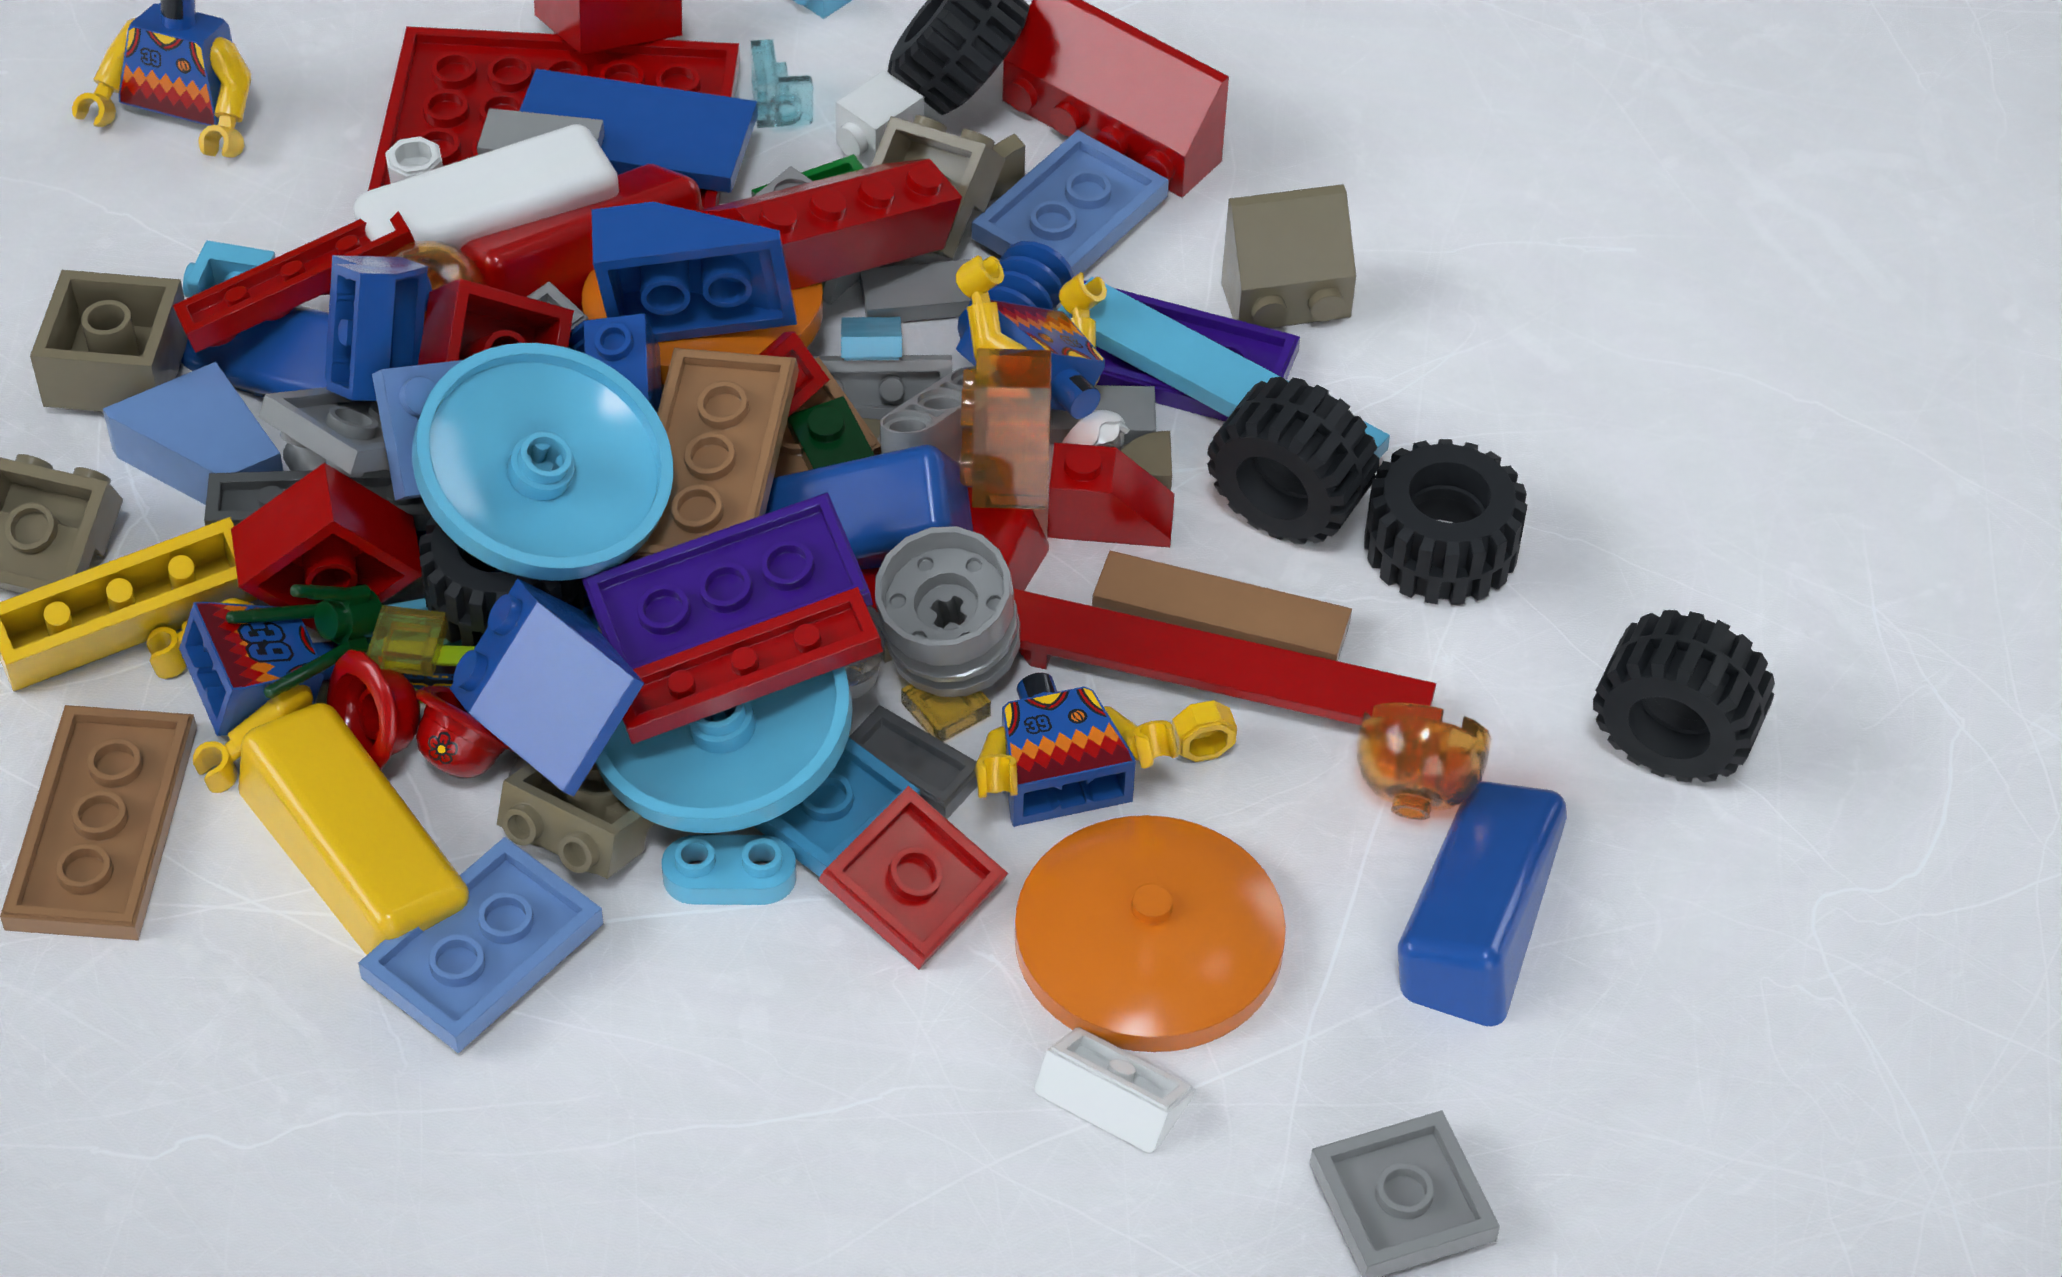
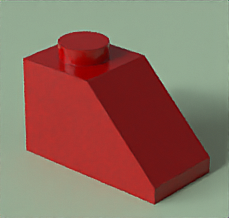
M1054 442L1049 485L1047 538L1170 548L1175 494L1116 447Z

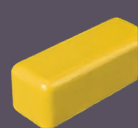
M315 703L247 732L241 747L239 794L366 955L384 940L396 939L416 927L425 931L461 911L466 906L469 900V890L461 876L332 706L325 703Z

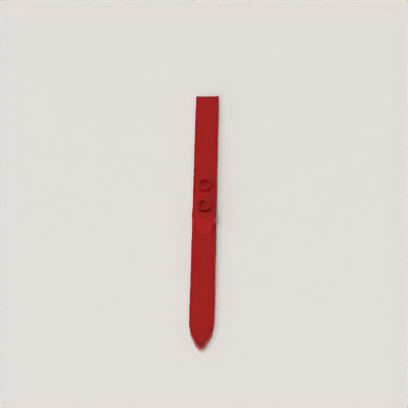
M880 567L861 569L873 605L867 606L870 614L879 616L875 602V581ZM1014 589V600L1020 620L1019 652L1032 667L1046 670L1051 656L1423 739L1437 683Z

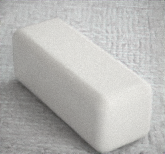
M573 124L366 191L355 200L354 217L355 221L362 219L366 222L365 233L372 242L395 231L390 219L399 211L419 249L403 258L428 266L427 276L430 279L432 290L456 280L457 254L467 242L611 199L619 193L618 175L591 131L583 125Z

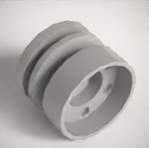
M954 526L930 527L905 537L886 554L876 575L875 602L880 621L884 627L888 651L897 672L916 689L938 697L969 696L991 687L1011 668L1020 649V620L1014 600V589L1010 570L1001 551L982 534Z

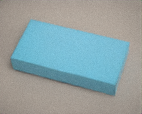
M842 317L841 358H844V361L899 360V358H902L901 317Z

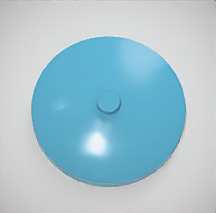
M542 343L507 344L486 349L458 363L437 382L430 392L420 414L412 445V463L418 490L425 506L441 529L456 544L482 562L499 570L531 579L548 581L580 579L609 570L624 562L645 544L655 530L668 503L672 489L673 457L671 445L666 430L650 402L638 388L612 367L587 354L557 345Z
M845 666L633 745L624 722L621 720L595 762L598 771L608 788L626 807L643 818L667 828L695 833H722L737 831L770 821L791 810L810 796L826 780L844 751L849 738L853 712L852 695Z

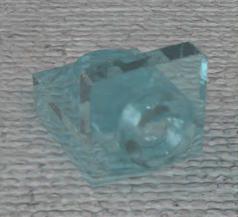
M773 39L751 40V86L753 101H757L758 106L757 128L812 124V77L809 75L788 76L786 62H776Z

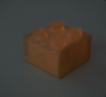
M977 348L976 369L964 368L961 426H973V428H962L960 482L964 486H972V507L1048 509L1051 350Z

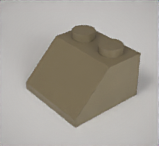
M1344 184L1229 198L1221 284L1233 319L1266 328L1351 318L1356 268L1348 199Z

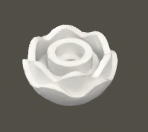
M1094 410V412L1081 419L1070 430L1062 443L1107 446L1119 449L1124 443V434H1127L1130 429L1125 425L1124 419L1118 413L1109 410Z

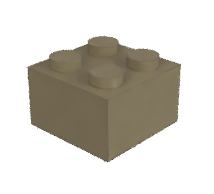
M61 270L30 354L43 407L103 412L105 407L175 379L188 340L173 308L174 304L185 300L181 279Z

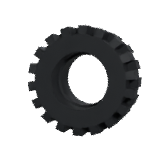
M927 0L896 43L890 56L888 73L924 96V102L940 115H945L967 102L998 68L1012 49L1025 26L1029 4L1024 0Z
M1272 377L1267 383L1260 381L1255 384L1214 435L1207 451V455L1211 458L1207 465L1209 474L1217 479L1214 486L1218 493L1228 499L1229 503L1227 505L1236 514L1240 513L1248 520V524L1257 530L1261 528L1267 531L1269 536L1281 541L1285 537L1294 544H1305L1307 540L1316 544L1325 541L1328 536L1333 537L1339 531L1372 485L1373 479L1376 478L1375 473L1379 468V457L1374 454L1377 445L1374 437L1366 434L1365 429L1367 425L1362 418L1354 416L1349 410L1351 406L1341 398L1337 400L1329 395V390L1317 384L1315 387L1309 386L1303 379L1292 377L1288 382L1283 377Z
M1439 439L1438 444L1430 445L1426 440L1413 443L1412 451L1400 448L1392 453L1391 462H1382L1377 469L1376 479L1372 481L1364 535V548L1368 549L1367 559L1371 567L1381 569L1379 577L1388 586L1397 583L1400 585L1399 593L1410 598L1415 594L1424 596V602L1438 604L1439 599H1449L1451 605L1465 604L1467 596H1472L1476 600L1489 596L1490 587L1499 589L1507 582L1508 573H1513L1517 564L1528 504L1525 503L1527 493L1524 484L1517 483L1518 474L1512 466L1500 465V456L1492 451L1484 454L1478 451L1479 445L1465 442L1464 446L1454 445L1452 439ZM1438 520H1444V521H1449V522H1453V523L1441 522V521H1438Z
M432 516L426 523V534L421 535L419 542V560L426 607H428L429 618L434 627H441L442 636L449 642L453 643L461 640L462 646H476L488 627V617L493 605L502 595L509 593L517 578L583 611L585 606L584 595H586L582 581L583 578L548 581L521 577L508 572H491L498 569L482 562L456 544L441 529Z
M1663 610L1660 617L1653 613L1641 616L1638 624L1632 622L1625 629L1600 679L1593 698V710L1599 713L1596 722L1600 730L1610 734L1607 740L1616 750H1623L1628 754L1626 759L1637 766L1642 764L1652 769L1651 773L1661 777L1667 774L1675 776L1677 781L1690 783L1693 778H1698L1705 783L1716 781L1718 775L1728 777L1735 773L1738 766L1743 765L1748 758L1775 695L1772 692L1775 685L1773 673L1766 671L1768 662L1764 655L1751 649L1753 642L1745 635L1734 634L1729 630L1730 625L1720 620H1717L1716 623L1706 620L1704 614L1690 611L1688 616L1681 615L1677 610Z

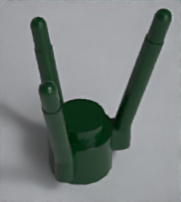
M295 584L290 588L292 596L324 601L316 604L230 611L226 614V621L230 624L314 618L318 633L324 639L340 644L338 647L265 687L264 695L267 698H274L334 666L338 659L349 649L368 653L367 639L378 636L384 622L383 607L379 597L368 585L337 587Z

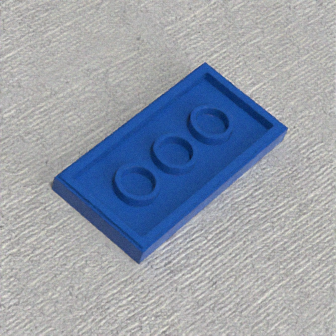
M542 69L535 70L519 110L520 112L603 120L604 138L601 148L616 170L617 175L646 164H655L692 178L700 189L732 193L758 117L757 101Z

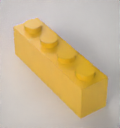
M225 518L0 602V661L13 692L147 642L150 632L156 628L169 627L175 631L181 629L182 623L189 618L193 602L220 603L229 598H237L249 603L257 600L256 597L238 587L231 528L234 527L231 518Z

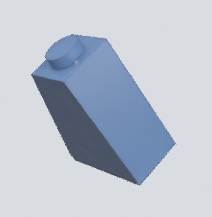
M216 362L103 408L112 450L118 459L206 505L209 473L284 471L280 452Z

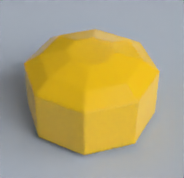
M1215 700L1190 704L1172 719L1178 754L1194 762L1218 758L1236 743L1237 726L1229 707Z

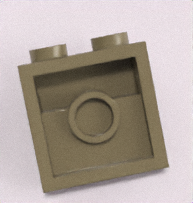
M915 115L913 122L891 116L870 167L885 163L921 159L932 160L963 197L944 249L931 252L953 259L972 210L985 213L1006 159L993 150L994 140L973 130L963 129L961 135L957 136L947 133V127L942 123L922 115Z
M18 454L15 460L0 457V589L23 594L88 570L93 554L104 556L124 500L110 484L111 479L108 476L84 467H76L73 474L55 470L50 463L26 454Z
M528 763L503 781L496 825L502 827L508 838L518 845L526 846L531 844L559 855L564 866L575 873L588 872L608 879L644 852L647 831L656 823L643 818L626 807L605 784L596 763L574 797L561 791Z

